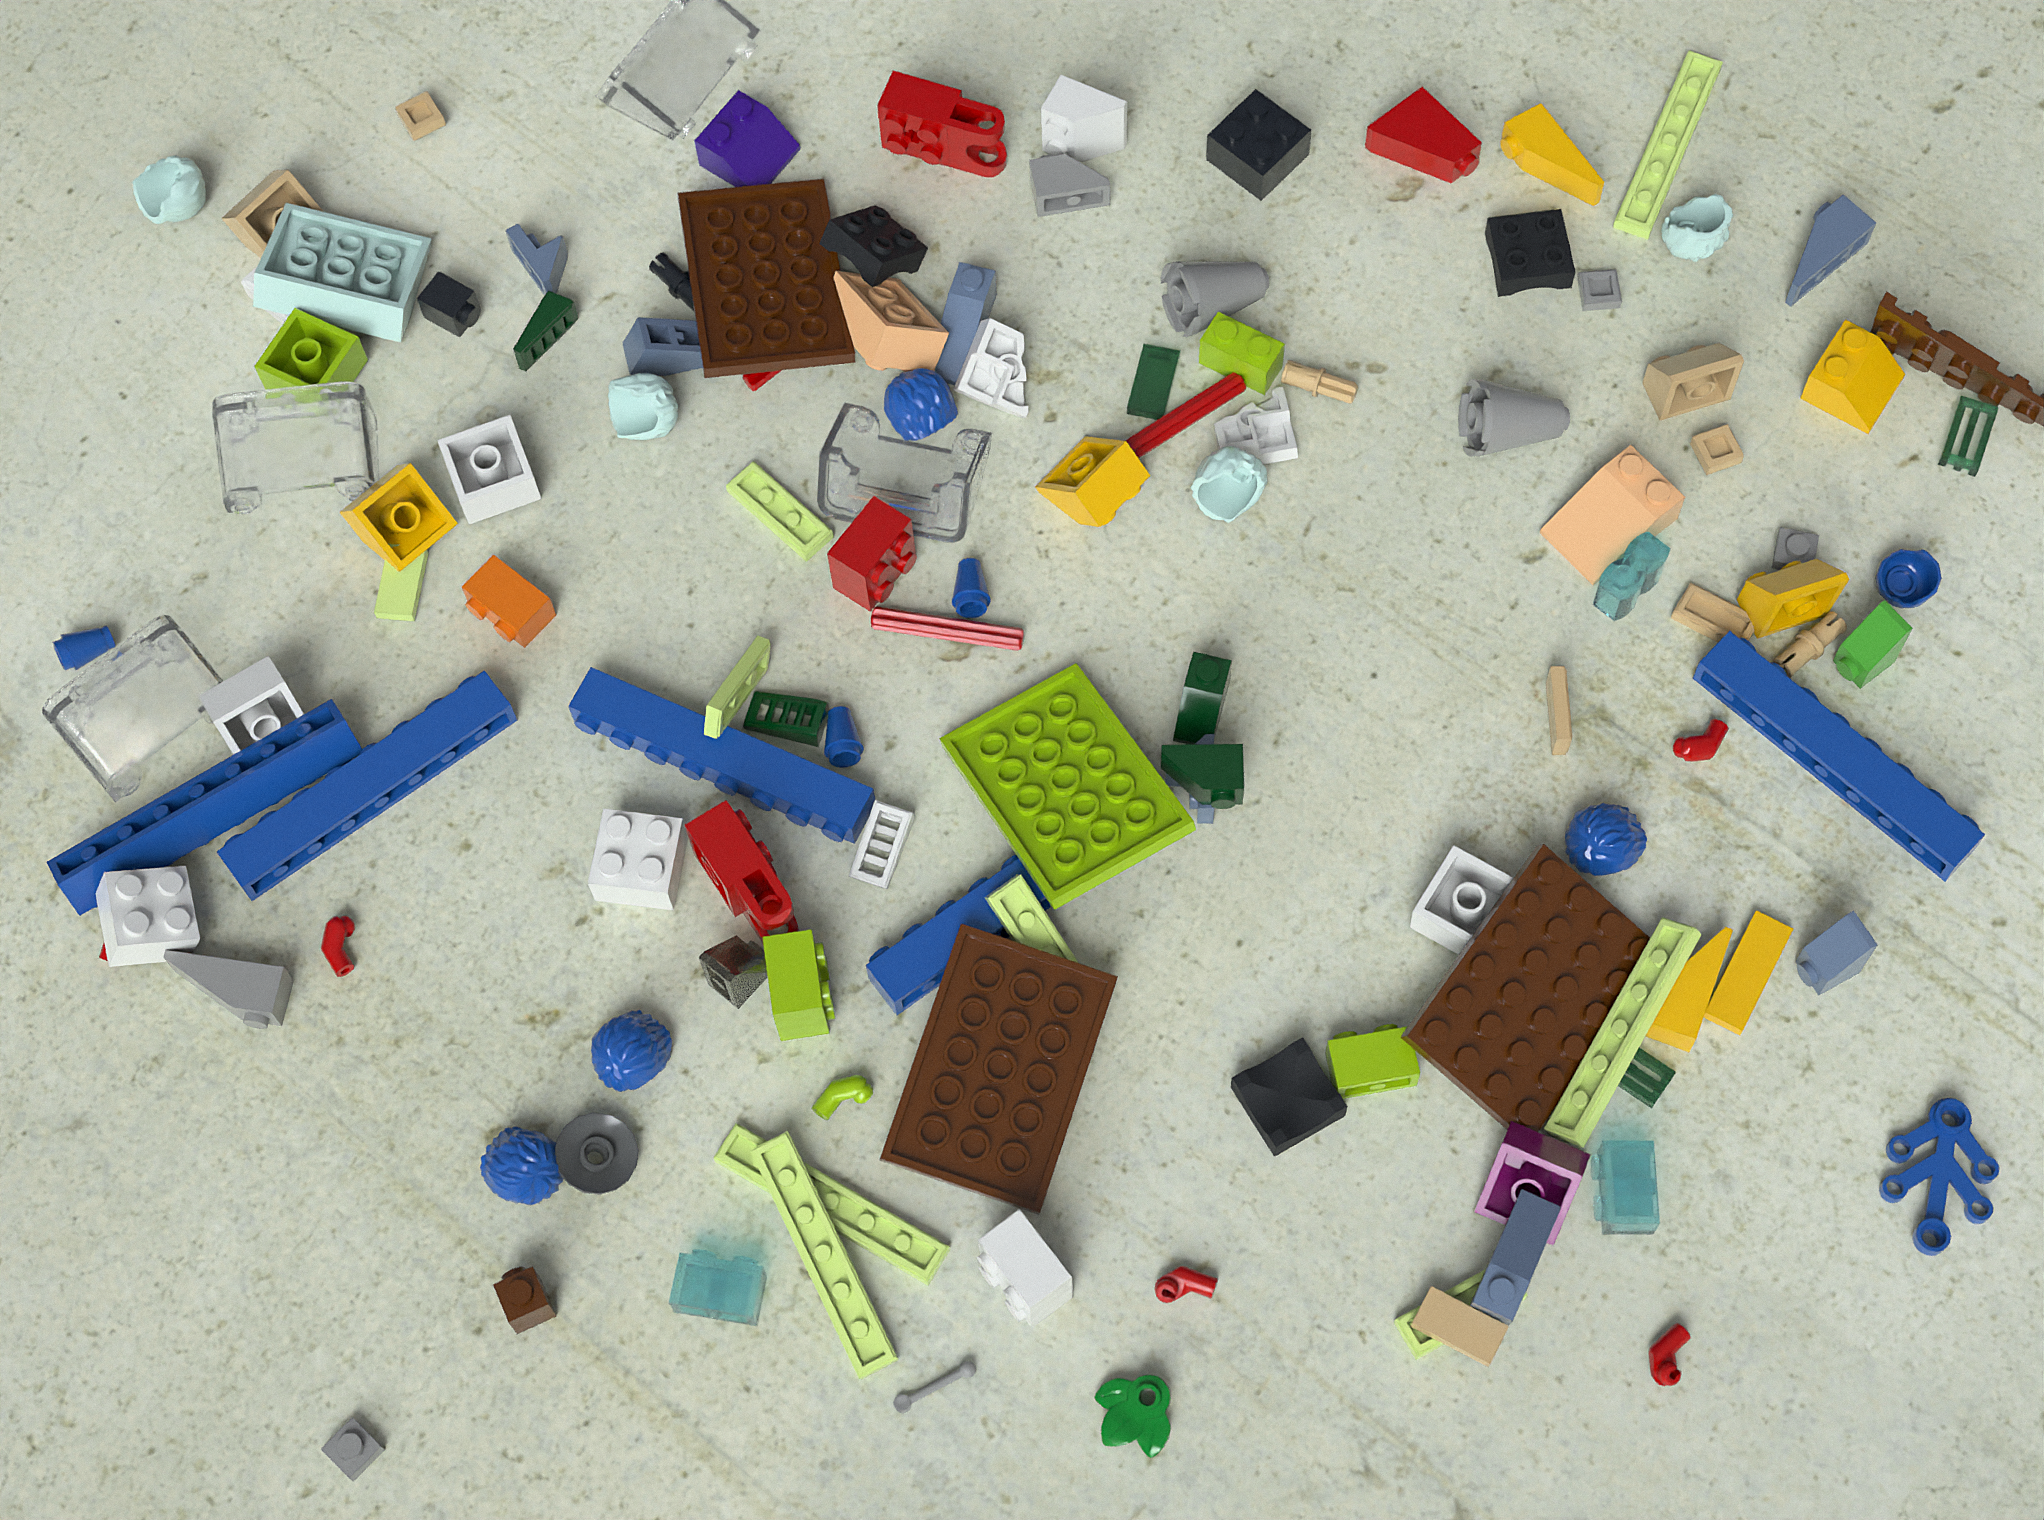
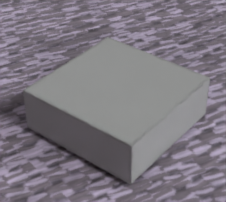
M1616 269L1579 272L1577 280L1583 311L1620 308L1622 299Z

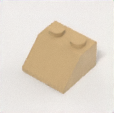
M286 169L272 171L221 219L249 250L261 258L286 203L324 211L291 172Z
M1716 343L1710 346L1698 345L1689 349L1686 353L1673 357L1665 355L1653 360L1647 366L1643 386L1659 420L1661 421L1730 400L1744 359L1740 353L1721 343Z

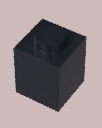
M440 271L436 273L417 297L425 319L459 338L467 328L472 327L477 322L481 312L475 291Z

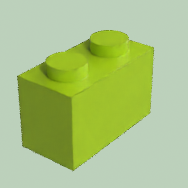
M1217 312L1200 339L1199 364L1224 376L1235 372L1244 379L1246 387L1265 395L1283 367L1285 343Z
M1386 1024L1375 1028L1373 1033L1357 1035L1355 1031L1339 1033L1333 1036V1040L1327 1041L1325 1056L1331 1083L1343 1099L1417 1086L1420 1069L1416 1052L1400 1038L1407 1027L1398 1028L1396 1024Z

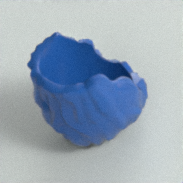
M917 368L913 371L901 372L885 390V414L894 430L905 441L921 440L936 433L938 430L945 428L958 415L957 407L948 384L940 374L933 370Z
M1606 803L1590 805L1577 811L1571 820L1565 834V844L1567 846L1565 852L1569 856L1571 865H1575L1579 872L1590 873L1593 876L1609 875L1630 869L1646 849L1647 837L1644 829L1641 828V823L1637 821V816L1630 813L1628 807Z
M641 1010L630 1011L612 1018L609 1022L603 1024L592 1037L591 1060L594 1070L598 1074V1079L603 1081L606 1087L613 1088L619 1092L640 1088L666 1067L667 1062L671 1058L672 1038L664 1025L659 1024L658 1020L653 1019L650 1014H643Z
M517 1126L513 1128L508 1127L501 1131L498 1137L493 1138L492 1144L486 1146V1154L481 1156V1176L484 1178L487 1186L500 1198L515 1204L534 1205L540 1203L543 1199H548L553 1193L559 1190L558 1185L564 1180L558 1172L555 1155L556 1143L543 1133L535 1130L530 1131Z

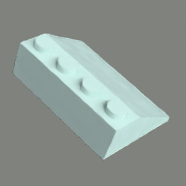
M286 203L254 273L253 307L290 315L293 309L296 308L339 328L401 342L412 314L431 246V238Z

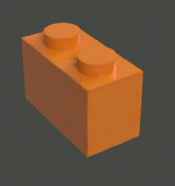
M494 554L462 586L467 599L465 603L467 609L478 619L483 620L486 617L495 624L493 628L503 639L508 642L514 639L524 648L556 616L551 599Z

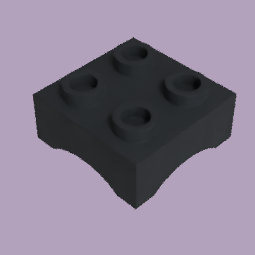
M876 205L829 219L819 243L827 251L837 252L849 259L860 272L862 279L871 287L880 285L892 275L900 272H908L909 274L918 272L928 249L926 245L917 239L912 231L903 228L890 217V214L885 209Z
M1562 209L1488 217L1485 238L1492 258L1498 297L1509 296L1534 288H1572L1576 271Z
M1303 1037L1291 1043L1268 1060L1244 1070L1231 1078L1230 1088L1274 1157L1346 1116L1347 1104L1322 1071Z

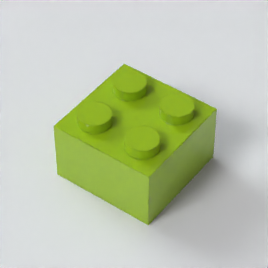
M294 308L254 367L266 390L329 418L368 361V358L358 336Z
M812 929L763 937L772 1014L780 1041L829 1034L828 1020L835 1019L832 994H830L828 982L830 976L823 942L815 943Z

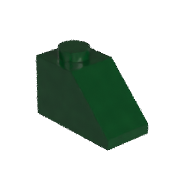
M1193 651L1183 687L1173 741L1184 744H1196L1206 734H1214L1215 739L1230 684L1232 660Z
M1243 744L1161 745V769L1201 805H1211L1216 809H1229L1235 805L1243 804Z

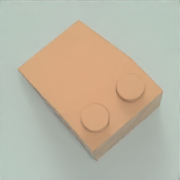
M836 271L833 278L854 348L865 359V363L871 368L881 371L887 368L901 369L904 372L913 371L917 368L935 371L949 332L897 278H888L880 285L871 287L862 279L861 274Z
M1630 445L1605 464L1541 528L1540 534L1592 585H1595L1676 521L1685 496Z

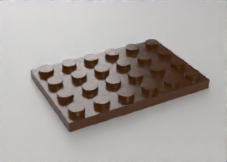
M824 179L678 193V205L704 378L855 363L854 345L833 278L835 272L840 271L837 252L827 251L819 244L828 221L831 219Z
M1545 844L1538 845L1400 1038L1504 1128L1508 1130L1511 1121L1538 1132L1560 1101L1650 937Z
M961 924L889 1130L880 1161L1039 1215L1118 976Z

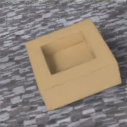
M427 91L395 107L398 117L413 141L446 125L443 115Z
M1728 424L1695 435L1690 442L1706 475L1740 464L1744 458V454Z

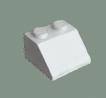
M1060 75L1041 107L1042 150L1054 156L1066 154L1079 162L1123 150L1127 145V101Z

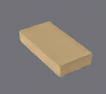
M1691 582L1671 616V619L1716 642H1719L1729 631L1738 638H1745L1748 641L1754 633V626L1751 621L1748 623L1750 619L1746 611Z
M1550 666L1546 680L1551 752L1552 755H1566L1573 738L1567 670L1565 666Z
M1430 1286L1411 1324L1412 1328L1487 1367L1490 1366L1509 1328L1508 1325Z

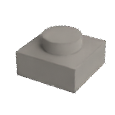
M1780 527L1772 568L1780 570L1793 561L1799 560L1801 563L1814 560L1819 535Z
M353 1417L321 1448L353 1482L385 1451Z

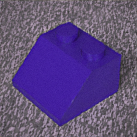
M740 90L732 96L694 140L699 166L734 187L771 184L801 150L799 143L767 106Z

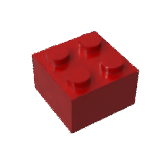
M873 496L827 552L833 589L870 612L878 602H885L893 590V583L901 573L907 574L911 570L917 558L912 519Z

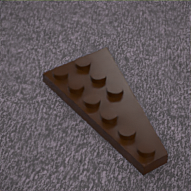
M1886 291L1878 306L1871 333L1881 338L1892 355L1895 353L1907 359L1908 364L1918 371L1928 372L1930 370L1942 376V380L1955 389L1962 390L1966 388L1978 394V399L1993 407L2001 405L2013 411V416L2024 423L2033 424L2035 422L2044 426V393L2040 396L2035 394L2033 388L2029 385V380L2019 374H2015L2014 377L2003 374L1997 370L2000 364L1999 361L1951 331L1940 330L1936 332L1927 321V316L1917 310H1914L1912 313L1904 312L1895 306L1898 298Z

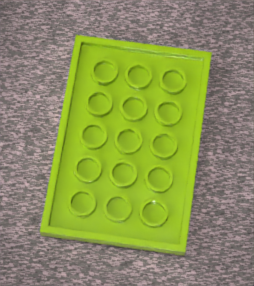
M1077 663L939 738L943 749L1054 910L1196 831L1194 820Z

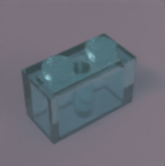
M1602 1141L1597 1154L1591 1155L1592 1180H1599V1195L1594 1196L1593 1213L1595 1221H1601L1602 1235H1653L1660 1224L1654 1141Z
M701 1249L692 1250V1254L679 1253L669 1304L674 1313L757 1326L767 1281L764 1267L759 1266L757 1260L744 1256H735L733 1261L717 1259V1254Z

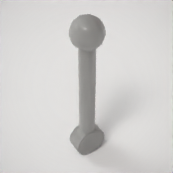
M965 1361L958 1370L909 1396L904 1394L898 1395L893 1403L895 1409L900 1413H906L910 1410L912 1403L962 1377H972L976 1372L975 1364L971 1361Z

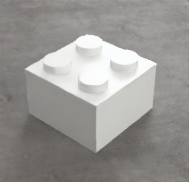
M511 415L437 440L469 525L541 499Z
M269 656L198 696L233 755L304 715Z
M603 808L588 879V885L594 900L674 910L688 841L683 818Z
M1453 845L1415 906L1410 928L1459 955L1513 880V877Z
M186 866L104 872L96 891V899L109 967L166 962L163 958L165 950L194 953L199 943L200 935Z
M1020 1209L978 1239L980 1255L977 1256V1259L981 1264L979 1270L992 1288L998 1285L1002 1288L1007 1298L1004 1303L1018 1322L1025 1318L1031 1328H1033L1073 1298L1072 1276Z

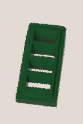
M549 290L546 292L513 348L519 369L527 371L578 320V314L574 301Z
M754 691L743 723V729L819 747L828 719L829 705L826 701L813 698ZM762 704L769 706L764 721L756 720ZM776 708L783 709L779 722H772ZM791 711L796 712L794 723L787 724ZM805 715L811 716L808 726H802Z

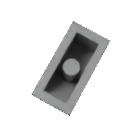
M1066 154L1056 156L1044 155L1038 159L1029 160L1030 182L1038 217L1110 205L1109 179Z

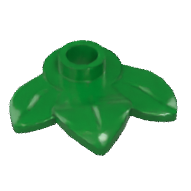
M1143 1375L1134 1381L1115 1378L1103 1384L1094 1396L1097 1403L1108 1410L1101 1425L1102 1443L1105 1446L1116 1447L1132 1443L1136 1439L1143 1452L1149 1458L1155 1457L1164 1448L1171 1432V1424L1166 1414V1410L1171 1402V1392L1167 1383L1158 1376ZM1146 1388L1152 1389L1156 1394V1400L1150 1406L1144 1404L1141 1399V1394Z

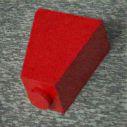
M1423 87L1416 90L1368 125L1365 148L1371 153L1448 183H1453L1462 175L1464 177L1470 175L1478 167L1482 142Z

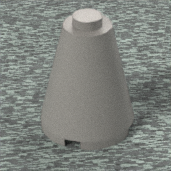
M1177 261L1166 264L1161 273V284L1167 282L1168 294L1161 295L1166 316L1176 332H1185L1183 337L1193 336L1207 329L1217 312L1231 316L1262 299L1269 287V277L1266 270L1261 268L1256 262Z
M1482 379L1469 380L1466 385L1471 386V390L1469 393H1462L1458 413L1460 437H1467L1469 446L1462 447L1464 452L1471 457H1479L1559 438L1564 430L1568 429L1570 424L1569 409L1564 407L1560 399Z

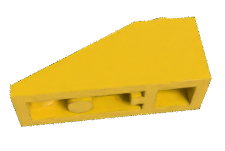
M1542 103L1504 122L1500 141L1501 149L1508 159H1513L1521 170L1592 206L1600 202L1604 186L1603 179Z
M1724 927L1686 962L1645 1037L1690 1052L1697 1039L1733 929Z

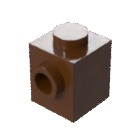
M533 1266L527 1269L525 1267H517L509 1270L502 1275L501 1281L493 1284L508 1323L517 1334L557 1317L543 1282Z

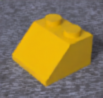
M1845 319L1810 373L1800 399L1869 434L1902 382L1905 373L1880 337Z
M1085 436L1035 488L1041 495L1077 523L1101 527L1113 520L1116 516V510L1126 500L1135 497L1140 492L1141 485L1150 477V474L1126 441Z
M411 463L394 467L340 511V514L363 543L382 559L388 561L399 572L458 524ZM389 544H397L399 546L390 547Z
M1819 559L1804 563L1797 560L1788 563L1779 571L1770 574L1759 572L1750 576L1745 581V585L1736 600L1740 608L1746 611L1750 619L1748 623L1752 622L1754 634L1758 639L1825 617L1848 583L1849 577L1846 572Z

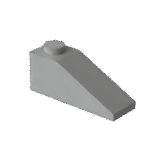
M165 950L163 958L177 974L240 1018L245 1025L258 1029H266L268 1024L282 1026L294 982L285 967Z

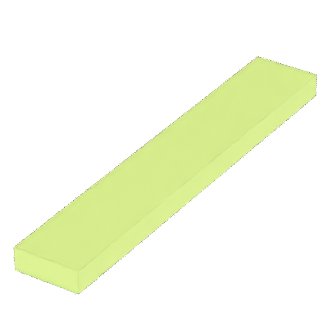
M1690 50L1688 51L1616 216L1613 228L1647 240L1649 239L1721 71L1722 61Z
M1664 917L1661 918L1544 1127L1551 1136L1584 1148L1701 937V933L1695 927Z
M736 1123L713 1158L716 1163L770 1193L750 1152L751 1149L767 1141ZM804 1162L838 1234L929 1286L948 1255L950 1246Z
M786 1131L751 1149L750 1152L858 1378L862 1380L898 1361L899 1358L790 1133Z

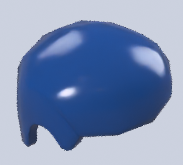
M1900 549L1891 553L1890 556L1880 563L1875 576L1878 593L1892 606L1899 608L1921 606L1935 595L1942 579L1939 563L1929 552L1923 549L1917 551Z

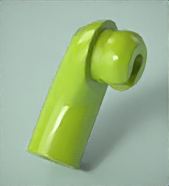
M857 1074L834 1080L828 1085L811 1109L819 1117L827 1121L844 1100L853 1098L856 1103H866L873 1095V1087L866 1083L867 1079Z

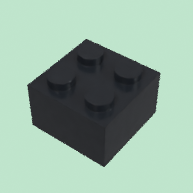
M1255 89L1207 134L1206 160L1262 201L1309 156L1312 130Z

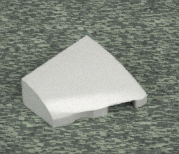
M991 318L982 320L953 390L1001 411L1026 418L1028 406H1025L1023 382L1026 381V368L1022 364V354L1025 351L1024 334Z
M1278 387L1272 390L1273 398L1259 406L1251 402L1242 407L1238 414L1227 416L1215 423L1218 449L1234 446L1246 450L1247 453L1253 454L1256 458L1260 459L1262 464L1298 458L1297 445L1290 422V412L1284 388Z

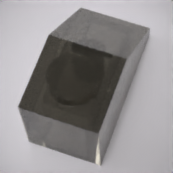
M737 935L705 950L698 957L708 985L737 1009L747 1001L768 977L764 949L752 940L745 943Z

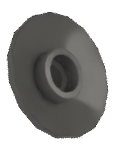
M590 1113L578 1116L563 1128L556 1141L555 1155L558 1172L568 1185L582 1193L601 1195L616 1191L629 1181L637 1167L639 1150L634 1134L624 1122L609 1114ZM591 1152H598L601 1154L603 1161L599 1164H593L588 1160L587 1155Z

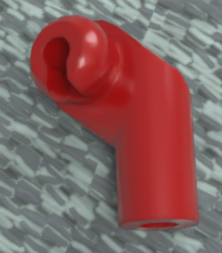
M1712 719L1703 735L1678 737L1673 744L1674 755L1689 762L1710 760L1715 756L1729 727L1720 720Z
M346 915L341 917L334 916L329 919L325 924L321 943V951L337 977L349 974L355 967L343 948L345 937H351L355 930L353 920Z
M1180 1266L1162 1275L1155 1283V1294L1158 1300L1163 1303L1176 1301L1191 1291L1212 1298L1218 1278L1186 1266Z
M1679 1323L1673 1324L1651 1345L1648 1351L1650 1374L1661 1386H1674L1680 1381L1682 1376L1681 1370H1677L1675 1353L1691 1339V1336Z

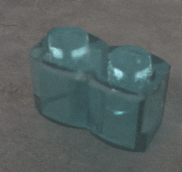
M1650 532L1637 536L1628 545L1624 557L1611 563L1602 573L1592 605L1613 621L1628 615L1635 607L1639 595L1651 590L1660 580L1670 548Z

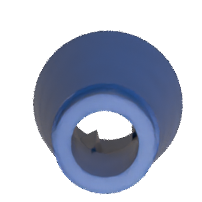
M966 558L958 563L952 605L960 616L977 618L986 613L991 599L980 561L974 558Z
M107 625L101 628L61 634V639L52 642L64 671L74 668L76 671L106 653L109 649L116 647Z
M844 706L834 707L827 713L824 754L829 759L830 764L835 767H851L860 761L864 747L851 715V710Z

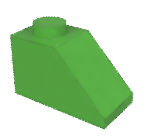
M1884 600L1842 642L1833 662L1836 664L1839 673L1846 680L1853 681L1861 689L1895 663L1913 628Z

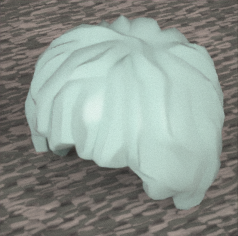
M176 155L169 156L166 159L163 158L155 164L148 165L145 171L132 182L139 209L142 210L145 217H148L149 220L156 224L189 219L196 215L205 203V181L202 179L201 170L189 158Z
M1713 194L1709 197H1694L1684 206L1674 207L1669 216L1665 218L1661 228L1662 239L1675 257L1686 260L1690 259L1693 262L1710 257L1715 251L1721 249L1724 242L1729 238L1728 227L1733 217L1732 208L1721 195Z
M636 373L610 381L608 405L613 427L617 431V437L630 440H651L664 437L672 430L678 418V404L673 396V388L666 380L655 374Z
M1234 446L1222 447L1201 461L1191 486L1193 490L1192 496L1196 499L1200 510L1206 516L1229 523L1250 509L1259 500L1268 482L1267 470L1260 459L1256 458L1253 454L1247 453L1246 450Z

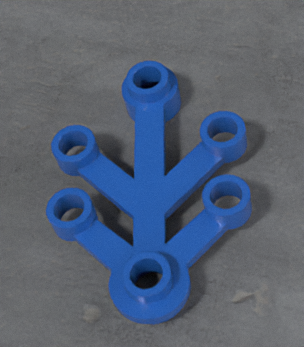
M1953 1098L1938 1100L1929 1110L1927 1123L1905 1136L1897 1135L1890 1140L1886 1146V1154L1892 1162L1902 1164L1911 1158L1917 1147L1937 1137L1936 1149L1933 1155L1899 1175L1887 1176L1879 1187V1193L1886 1202L1898 1203L1905 1197L1909 1189L1931 1177L1925 1217L1915 1228L1912 1237L1916 1249L1928 1256L1942 1253L1951 1241V1232L1943 1222L1949 1183L1965 1203L1964 1215L1968 1221L1974 1224H1982L1993 1213L1991 1201L1981 1196L1953 1157L1955 1142L1971 1161L1970 1174L1977 1183H1991L1999 1174V1165L1994 1158L1987 1156L1969 1131L1972 1124L1969 1109L1964 1103ZM1942 1115L1952 1116L1955 1120V1126L1946 1125L1942 1120ZM1896 1143L1904 1145L1907 1149V1154H1897L1893 1145ZM1978 1165H1987L1991 1169V1176L1982 1175L1978 1170ZM1895 1183L1898 1185L1900 1194H1891L1887 1189V1184ZM1972 1204L1983 1206L1985 1215H1976L1972 1210ZM1924 1233L1932 1234L1935 1237V1246H1929L1923 1241Z

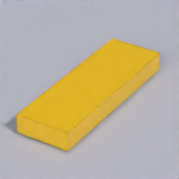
M1756 910L1707 1006L1704 1018L1740 1036L1794 928Z

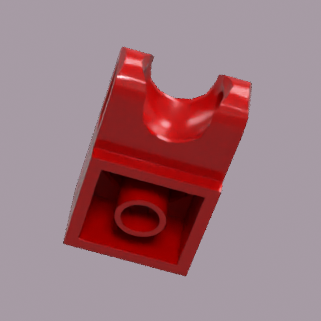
M892 71L877 104L882 148L888 149L897 155L905 154L922 159L931 165L940 164L982 177H996L1004 170L1007 164V153L1004 143L999 139L1005 131V118L1000 109L963 98L962 90ZM985 121L994 123L988 129H983L979 126L980 123ZM979 153L993 154L997 158L992 162H984L979 157Z
M725 800L684 825L693 853L735 917L742 913L744 914L762 943L763 937L770 936L767 930H774L785 924L789 927L787 933L799 931L797 920L793 915L794 908L790 895L778 879L777 873L771 864L773 858L762 840L755 841L750 832L752 826L741 809L734 812L728 801Z

